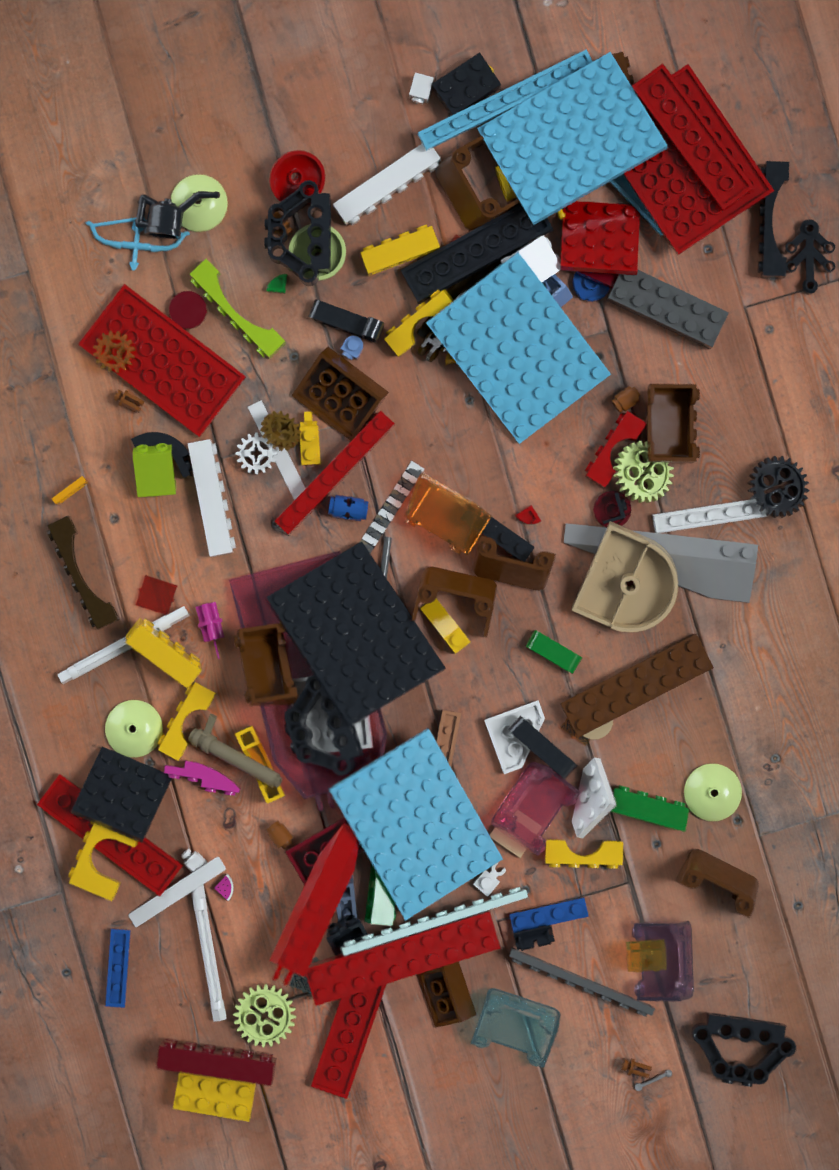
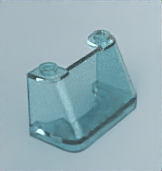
M491 988L487 991L471 1044L484 1048L488 1047L491 1042L516 1049L527 1053V1060L531 1065L544 1068L558 1032L561 1014L553 1007Z

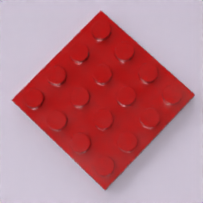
M575 201L563 208L565 218H563L560 270L637 275L640 213L635 207L628 204Z

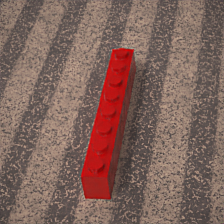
M380 411L274 522L290 535L395 426V423Z

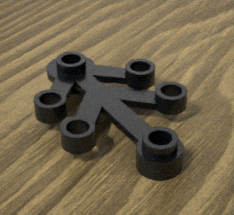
M808 219L801 224L800 234L792 242H788L785 245V251L788 254H793L797 250V246L806 238V247L792 261L786 263V271L788 273L795 272L797 266L806 258V280L802 283V290L805 294L810 295L818 288V284L814 280V258L823 266L825 272L831 273L835 269V263L828 261L814 247V240L823 247V251L827 254H831L835 250V244L830 241L828 242L819 233V225L816 221ZM809 225L812 226L813 231L808 232L806 227ZM788 245H793L794 250L789 251L787 248ZM826 245H831L832 250L828 251ZM830 263L833 267L832 270H828L826 264ZM788 264H793L794 270H789ZM807 283H812L814 285L813 289H809Z

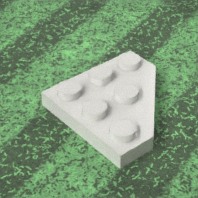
M538 700L484 720L504 774L522 768L530 751L508 729L519 716H522L539 731L545 717Z
M594 757L583 768L572 818V824L578 838H584L616 806L600 758Z

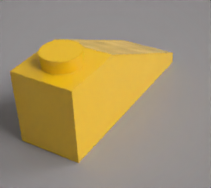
M437 598L434 602L425 604L420 608L455 654L470 643V640Z

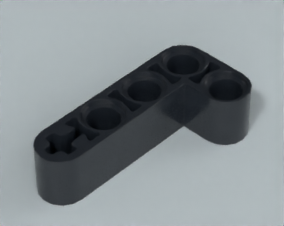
M316 299L308 318L374 343H378L384 328V322L378 319L366 318Z
M519 716L508 729L509 732L564 780L578 766L522 716Z

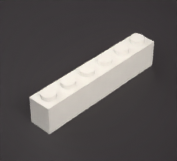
M421 144L333 204V207L346 226L351 224L352 226L361 220L360 216L366 213L368 215L375 211L376 205L381 202L385 204L392 199L391 195L406 190L408 188L407 184L412 181L416 183L424 177L423 174L428 170L430 172L434 171L439 166L438 163L441 162V158L434 148L426 151L423 144Z
M211 439L188 443L209 556L215 557L234 553L233 548H236L235 539L230 537L229 532L232 529L231 519L226 517L225 512L229 510L227 499L223 500L222 492H225L223 480L219 481L218 473H221L220 463L215 461V455L218 454L216 443H212Z

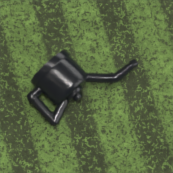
M194 192L180 206H176L168 198L158 202L146 194H142L138 201L135 225L137 228H145L144 234L148 236L180 239L184 212L194 203L200 201V199L219 198L220 192ZM148 204L150 205L147 221H144L145 209Z

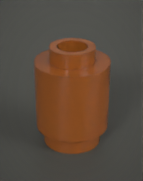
M628 386L615 395L611 402L619 413L622 411L626 412L640 402L639 397L641 395L635 387L631 388Z
M276 821L266 829L269 833L267 835L278 849L281 847L286 849L293 843L291 839L294 837L283 823L281 824L279 821Z

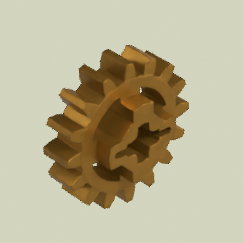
M273 411L271 414H268L261 422L263 427L260 429V431L265 433L262 438L268 439L267 444L272 443L273 449L279 447L280 451L284 448L286 451L294 448L301 439L299 437L301 431L297 430L299 424H294L295 418L290 419L289 414L283 415L282 411L278 413Z

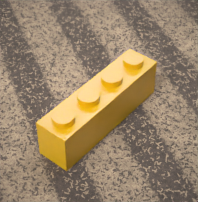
M423 225L418 227L414 233L404 232L398 235V239L392 240L389 238L381 241L379 246L374 247V245L363 248V252H360L368 276L440 249L433 227Z

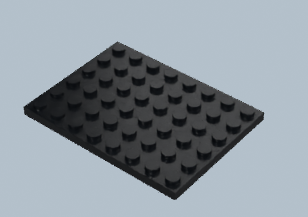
M363 542L356 544L265 598L348 728L446 669L416 622L412 621V616Z

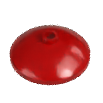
M303 150L287 152L274 163L269 178L271 191L276 199L281 202L298 190L301 183L310 180L316 183L319 193H321L325 185V170L321 161L312 153ZM296 173V177L291 179V175ZM308 188L304 194L310 196L314 193V189Z

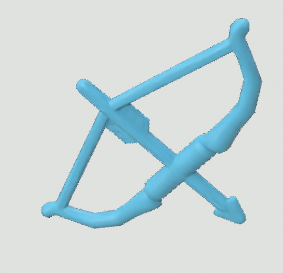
M136 217L95 224L91 221L86 222V225L90 226L95 239L102 244L121 249V247L133 249L132 262H129L133 271L139 265L137 262L138 250L151 252L169 251L178 247L185 236L190 235L189 231L181 232L180 239L168 246L139 243L140 232L144 231V228L136 227ZM133 222L132 230L135 231L134 242L106 240L98 235L95 227Z

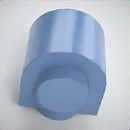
M357 336L348 337L340 348L343 351L342 355L350 360L353 358L357 360L363 351L362 340Z

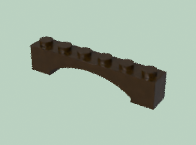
M66 516L47 525L49 528L47 534L50 540L55 541L57 545L55 551L59 558L63 557L65 565H63L64 570L68 576H72L74 582L71 584L75 592H79L82 597L80 603L84 610L88 609L90 617L88 619L91 626L100 630L120 620L112 602L106 603L97 597L88 587L80 573L74 550L75 535L78 532L71 517Z

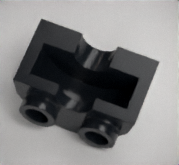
M351 914L337 923L329 924L326 939L336 956L342 953L340 947L344 946V942L355 939V942L363 940L362 937L368 934L362 922Z

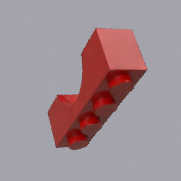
M629 411L625 415L623 413L620 414L615 422L618 424L615 431L612 429L609 431L605 438L608 440L604 447L600 445L595 453L598 456L594 463L590 461L584 470L587 472L586 478L604 489L616 472L610 461L612 448L623 440L635 441L647 424Z

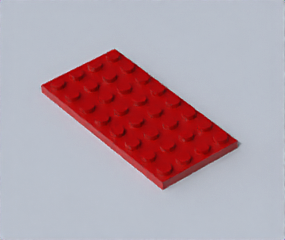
M126 284L122 286L78 343L80 347L198 437L202 436L246 378L244 374Z

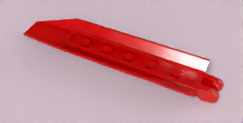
M343 823L319 854L269 960L278 965L272 980L276 981L279 978L282 968L289 970L283 981L284 986H288L293 973L305 977L354 873L359 841L348 824Z

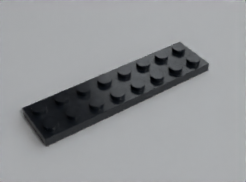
M520 204L401 269V272L417 302L420 304L429 299L438 289L440 291L448 289L523 248L539 236H545L554 230L547 218L533 225Z

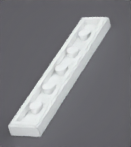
M756 499L654 514L652 518L655 533H664L767 516L766 510L759 511L760 505L754 506Z

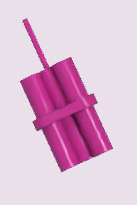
M216 602L202 604L196 607L199 619L198 627L201 628L204 642L214 641L217 657L220 659L215 639L224 638L221 625L223 621L219 617Z

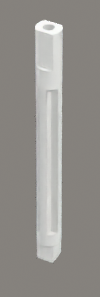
M183 606L152 623L158 632L160 630L165 631L190 615ZM126 637L68 667L57 675L61 683L65 684L128 651L132 647L126 643Z
M201 885L192 891L191 895L196 914L213 1021H222L227 1018L214 953L204 885Z

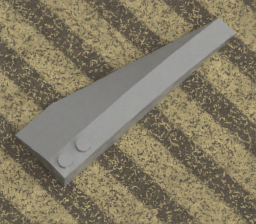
M566 523L564 543L596 554L607 528ZM634 531L656 541L670 554L676 566L678 586L713 599L750 603L758 545Z

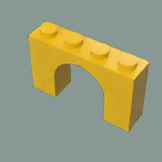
M91 822L90 824L93 825L91 832L87 831L83 842L86 844L83 850L79 849L75 859L78 860V863L69 872L68 878H71L69 883L113 901L121 881L106 876L95 868L92 862V851L100 840L107 838L118 840L132 847H136L138 841Z

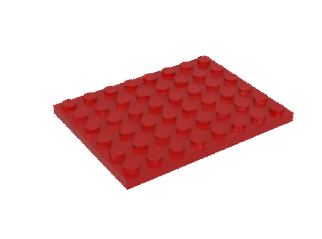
M689 64L672 74L673 78L753 184L754 188L722 211L644 106L668 148L623 175L677 255H680L774 192V189Z

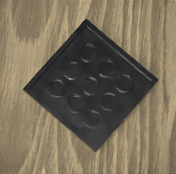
M102 746L71 813L143 843L172 778H169L168 774Z

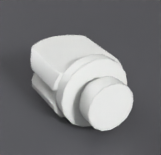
M189 848L181 855L183 859L186 858L184 864L192 873L207 864L204 857L196 851L191 853Z

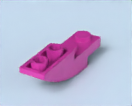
M188 760L185 761L184 768L165 765L164 773H167L169 778L179 779L180 776H185L188 781L194 782L202 779L201 787H205L207 792L216 793L218 789L224 790L226 795L235 796V793H239L241 790L229 777L207 765Z

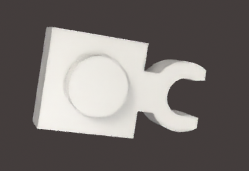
M498 863L491 866L490 873L487 870L482 872L473 883L487 897L500 883L496 879L497 876L503 875L506 871L503 868L502 871L497 872L495 867Z

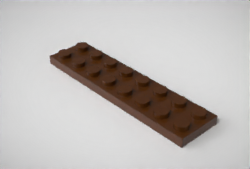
M694 634L560 703L577 738L714 667L697 634Z

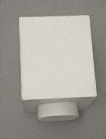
M415 73L409 93V98L412 99V102L417 104L428 103L434 77Z

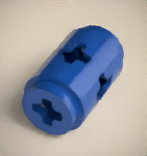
M342 495L330 496L328 515H332L334 518L355 521L366 520L369 501ZM346 513H350V514H349L350 516H349V517H345V514H346Z

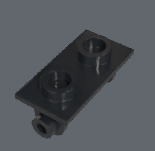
M551 925L539 926L538 928L521 930L514 933L517 950L521 949V951L534 948L533 942L536 941L538 947L551 945V942H555Z

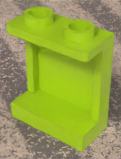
M160 443L156 446L139 445L133 448L137 496L175 495L177 485L174 476L172 445Z

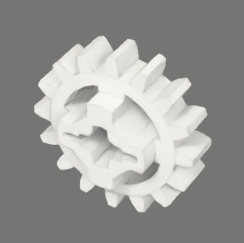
M255 433L254 437L248 434V440L242 438L243 445H237L241 450L236 452V455L241 457L237 462H243L241 468L245 469L248 467V473L255 470L256 475H258L259 470L266 473V467L272 469L270 463H276L273 456L278 455V453L273 451V445L267 444L268 439L265 440L262 436L259 437L258 433ZM260 441L265 443L268 446L269 450L263 449L261 447ZM253 442V446L249 450H245L246 446ZM256 445L259 452H262V455H258L257 462L255 456L251 455L252 452H255ZM244 457L251 458L253 466L248 464ZM264 458H268V460L266 461V463H264L263 465H261V461H262Z

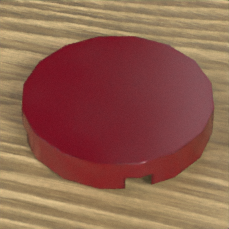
M183 291L176 294L171 300L169 315L183 329H193L205 321L207 305L198 293Z
M604 492L594 503V517L605 528L608 527L609 523L603 524V521L621 516L615 493H619L620 499L625 500L628 510L624 511L626 518L614 521L613 523L623 526L631 516L630 501L621 492Z

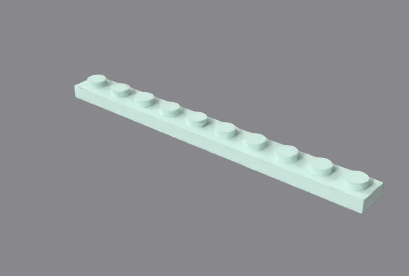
M520 887L509 890V894L503 896L502 893L494 894L490 900L484 901V899L473 901V905L468 907L463 904L454 907L455 911L447 913V910L436 913L437 917L429 919V916L417 919L418 923L412 925L410 922L400 924V928L393 931L392 928L381 930V934L374 936L372 933L363 936V940L355 942V939L346 941L344 946L340 948L345 956L527 898L528 895L525 889L521 890Z

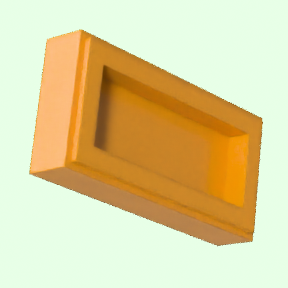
M81 476L52 498L53 502L56 505H60L86 486L88 481L84 476Z

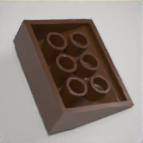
M328 346L319 354L291 396L352 441L369 421L389 392Z

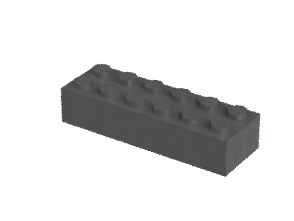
M638 270L637 275L619 274L607 299L612 304L708 349L713 347L729 313Z

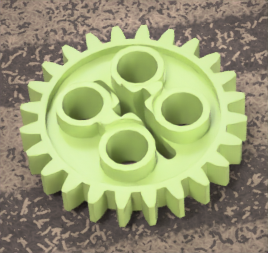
M638 441L636 444L633 442L629 444V447H624L623 451L618 453L620 458L615 459V462L619 465L613 467L618 473L613 476L619 478L616 485H622L619 491L626 490L625 497L632 495L631 501L638 498V503H642L644 500L646 503H649L651 500L654 502L658 500V497H663V492L669 491L667 486L672 485V482L668 479L674 477L669 471L674 468L669 467V463L652 462L649 465L648 441L643 444L642 441ZM639 455L643 457L644 462L640 461ZM654 467L657 468L658 475L654 472ZM629 469L632 470L633 477L630 476ZM644 481L647 483L648 489L644 487Z
M258 984L256 991L250 987V994L243 992L245 999H238L241 1005H235V1008L239 1010V1012L233 1014V1016L239 1017V1019L234 1021V1024H240L237 1031L243 1030L244 1032L241 1037L248 1036V1043L252 1039L255 1040V1046L261 1042L262 1047H265L266 1042H268L272 1047L274 1040L280 1044V1037L286 1039L285 1032L291 1033L292 1030L289 1026L295 1025L294 1022L290 1021L296 1018V1015L291 1014L296 1008L289 1006L293 1000L287 1001L288 993L282 996V988L275 991V985L268 989V985L265 984L264 989H261V986ZM258 998H265L267 1005L260 1007L257 1004ZM250 1006H254L257 1010H259L262 1013L267 1011L268 1017L275 1021H278L280 1025H276L273 1021H271L268 1018H265L264 1020L261 1019L262 1014L255 1010H252ZM275 1008H281L283 1010V1016H274L273 1010ZM254 1014L257 1017V1021L249 1023L246 1016ZM270 1024L273 1027V1032L270 1034L265 1033L263 1026Z

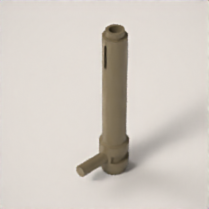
M209 715L204 730L195 728L191 732L188 740L192 746L200 747L203 752L213 754L272 788H277L281 784L282 777H280L279 773L222 743L211 734L217 719L216 715Z

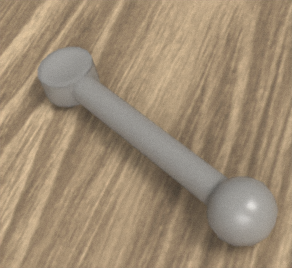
M666 1070L664 1074L644 1083H636L635 1089L641 1091L646 1085L664 1077H671L672 1071Z

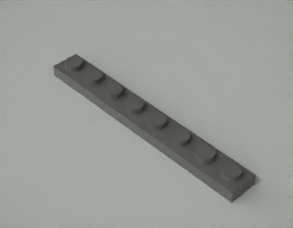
M511 948L509 952V957H512L511 961L520 965L523 962L529 964V968L536 972H540V970L548 972L547 976L557 980L560 977L565 979V983L575 987L576 984L582 986L583 991L593 995L596 992L601 994L600 998L611 1002L612 999L618 1001V1005L623 1008L637 1009L636 1013L647 1017V1014L652 1016L655 1008L650 1004L515 948Z

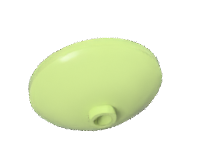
M192 175L184 178L176 185L172 192L171 200L176 206H180L194 192H220L219 198L201 199L200 204L194 203L183 214L182 227L194 232H204L215 228L225 217L228 207L227 195L221 184L212 177Z
M310 225L297 231L289 245V251L306 264H311V259L307 252L308 246L311 244L307 232ZM332 227L331 273H319L318 281L334 276L345 262L346 246L339 232ZM314 230L312 236L319 237L322 231ZM316 248L312 251V255L315 256L317 252H322V250ZM307 271L304 274V278L311 279L314 273Z
M129 700L120 703L110 712L106 720L105 733L110 746L116 752L127 757H141L149 754L157 747V743L163 734V724L159 713L153 706L144 701ZM131 725H134L136 727V731L134 733L130 732L129 730Z
M705 764L698 767L689 775L684 787V798L688 808L694 815L706 821L726 819L736 811L742 797V789L738 777L732 770L720 764ZM713 789H716L718 792L715 797L711 795Z

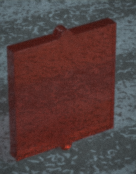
M145 575L142 587L139 588L140 593L136 605L168 615L171 604L175 601L173 598L178 585Z

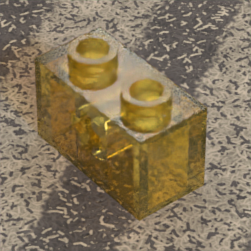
M665 940L626 942L628 972L667 970Z

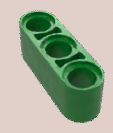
M534 630L525 647L571 674L575 672L582 660L581 656L537 630Z

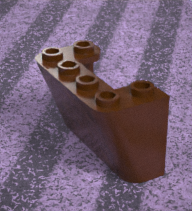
M649 384L647 395L648 462H696L697 458L700 457V448L696 447V443H694L697 439V430L694 429L697 411L694 410V405L700 399V390L697 389V384Z

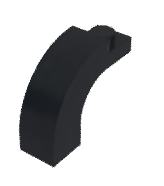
M148 432L131 439L134 447L139 445L156 446L160 443L172 445V456L183 478L186 479L192 476L190 471L193 469L189 461L184 460V458L190 456V453L176 438L165 433Z

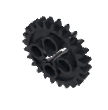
M773 456L771 460L766 458L764 462L758 463L759 467L753 468L755 473L749 475L753 480L747 483L752 486L748 492L754 494L750 499H756L754 506L760 505L759 511L766 510V516L772 512L773 518L778 517L779 514L781 518H784L786 514L791 516L793 512L799 511V507L805 505L802 501L808 499L804 494L810 491L805 488L809 482L803 480L807 474L801 475L800 472L803 468L797 469V462L790 464L791 458L784 461V456L779 457L778 460L776 456ZM780 471L786 474V479L781 477ZM763 478L769 480V486L764 483ZM789 480L793 481L792 484H788L782 488H778L767 494L764 493L765 490L771 489L776 485H781ZM788 488L793 491V496L789 495ZM771 495L777 498V503L771 500Z

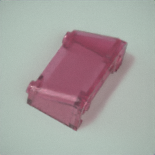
M532 762L525 768L494 814L491 824L522 847L539 856L546 847V839L542 837L561 807L574 805L581 792L550 767Z

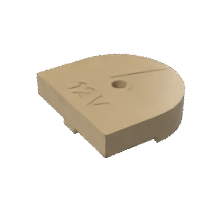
M609 522L573 603L572 611L621 632H639L657 625L669 614L677 598L678 575L673 559L665 548L656 541L618 524ZM632 580L634 585L627 586L626 581Z

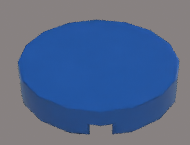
M578 271L574 274L572 281L573 289L582 300L588 302L599 301L609 292L610 288L578 275Z

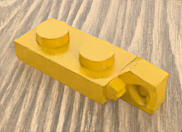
M312 411L304 412V422H300L299 427L301 431V465L321 464L319 426H317V421H312Z

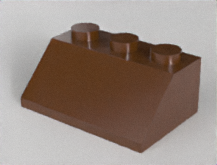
M459 962L418 974L435 1028L461 1023L477 1015Z

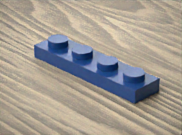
M584 897L509 914L513 933L589 917Z
M111 929L105 1004L108 1007L125 1008L131 930Z

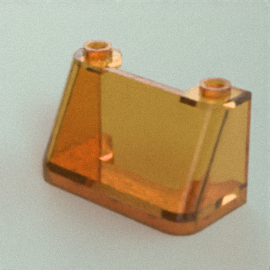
M423 472L417 478L404 514L406 523L414 528L416 525L421 526L452 545L450 549L459 555L461 552L466 555L469 554L492 517L476 503Z

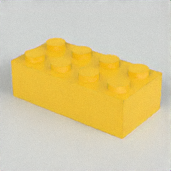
M139 618L126 634V643L188 689L202 671L201 663L199 662L200 658L193 653L189 655L184 651L185 647L177 641L173 643L169 639L170 636L164 631L160 630L158 632L154 628V624L148 619L142 620Z
M179 1072L173 1109L249 1122L256 1084Z

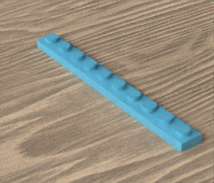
M586 49L418 132L417 135L425 150L428 151L507 112L593 61Z

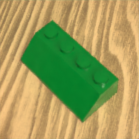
M619 785L618 788H613L612 794L616 806L611 812L685 832L689 808L685 807L686 803L675 800L674 804L666 802L667 798L658 795L654 799L648 797L649 793L637 790L636 794L629 792L630 788Z

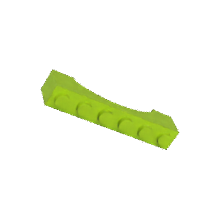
M205 259L190 273L192 284L197 289L201 287L205 291L203 295L211 303L215 301L218 304L217 310L224 317L228 315L232 319L230 321L232 326L236 330L241 329L245 333L243 337L250 344L254 342L258 346L256 351L263 358L265 356L269 359L272 358L286 344L285 340L273 328L267 330L248 322L230 306L219 285L218 277L221 275L220 272Z

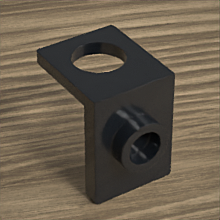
M619 493L614 495L621 516L603 521V524L626 518L624 511L628 509L625 500L620 499Z

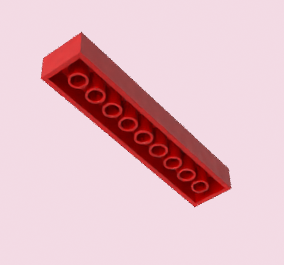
M487 910L345 956L339 954L311 963L306 977L315 1006L500 949V944L490 911Z

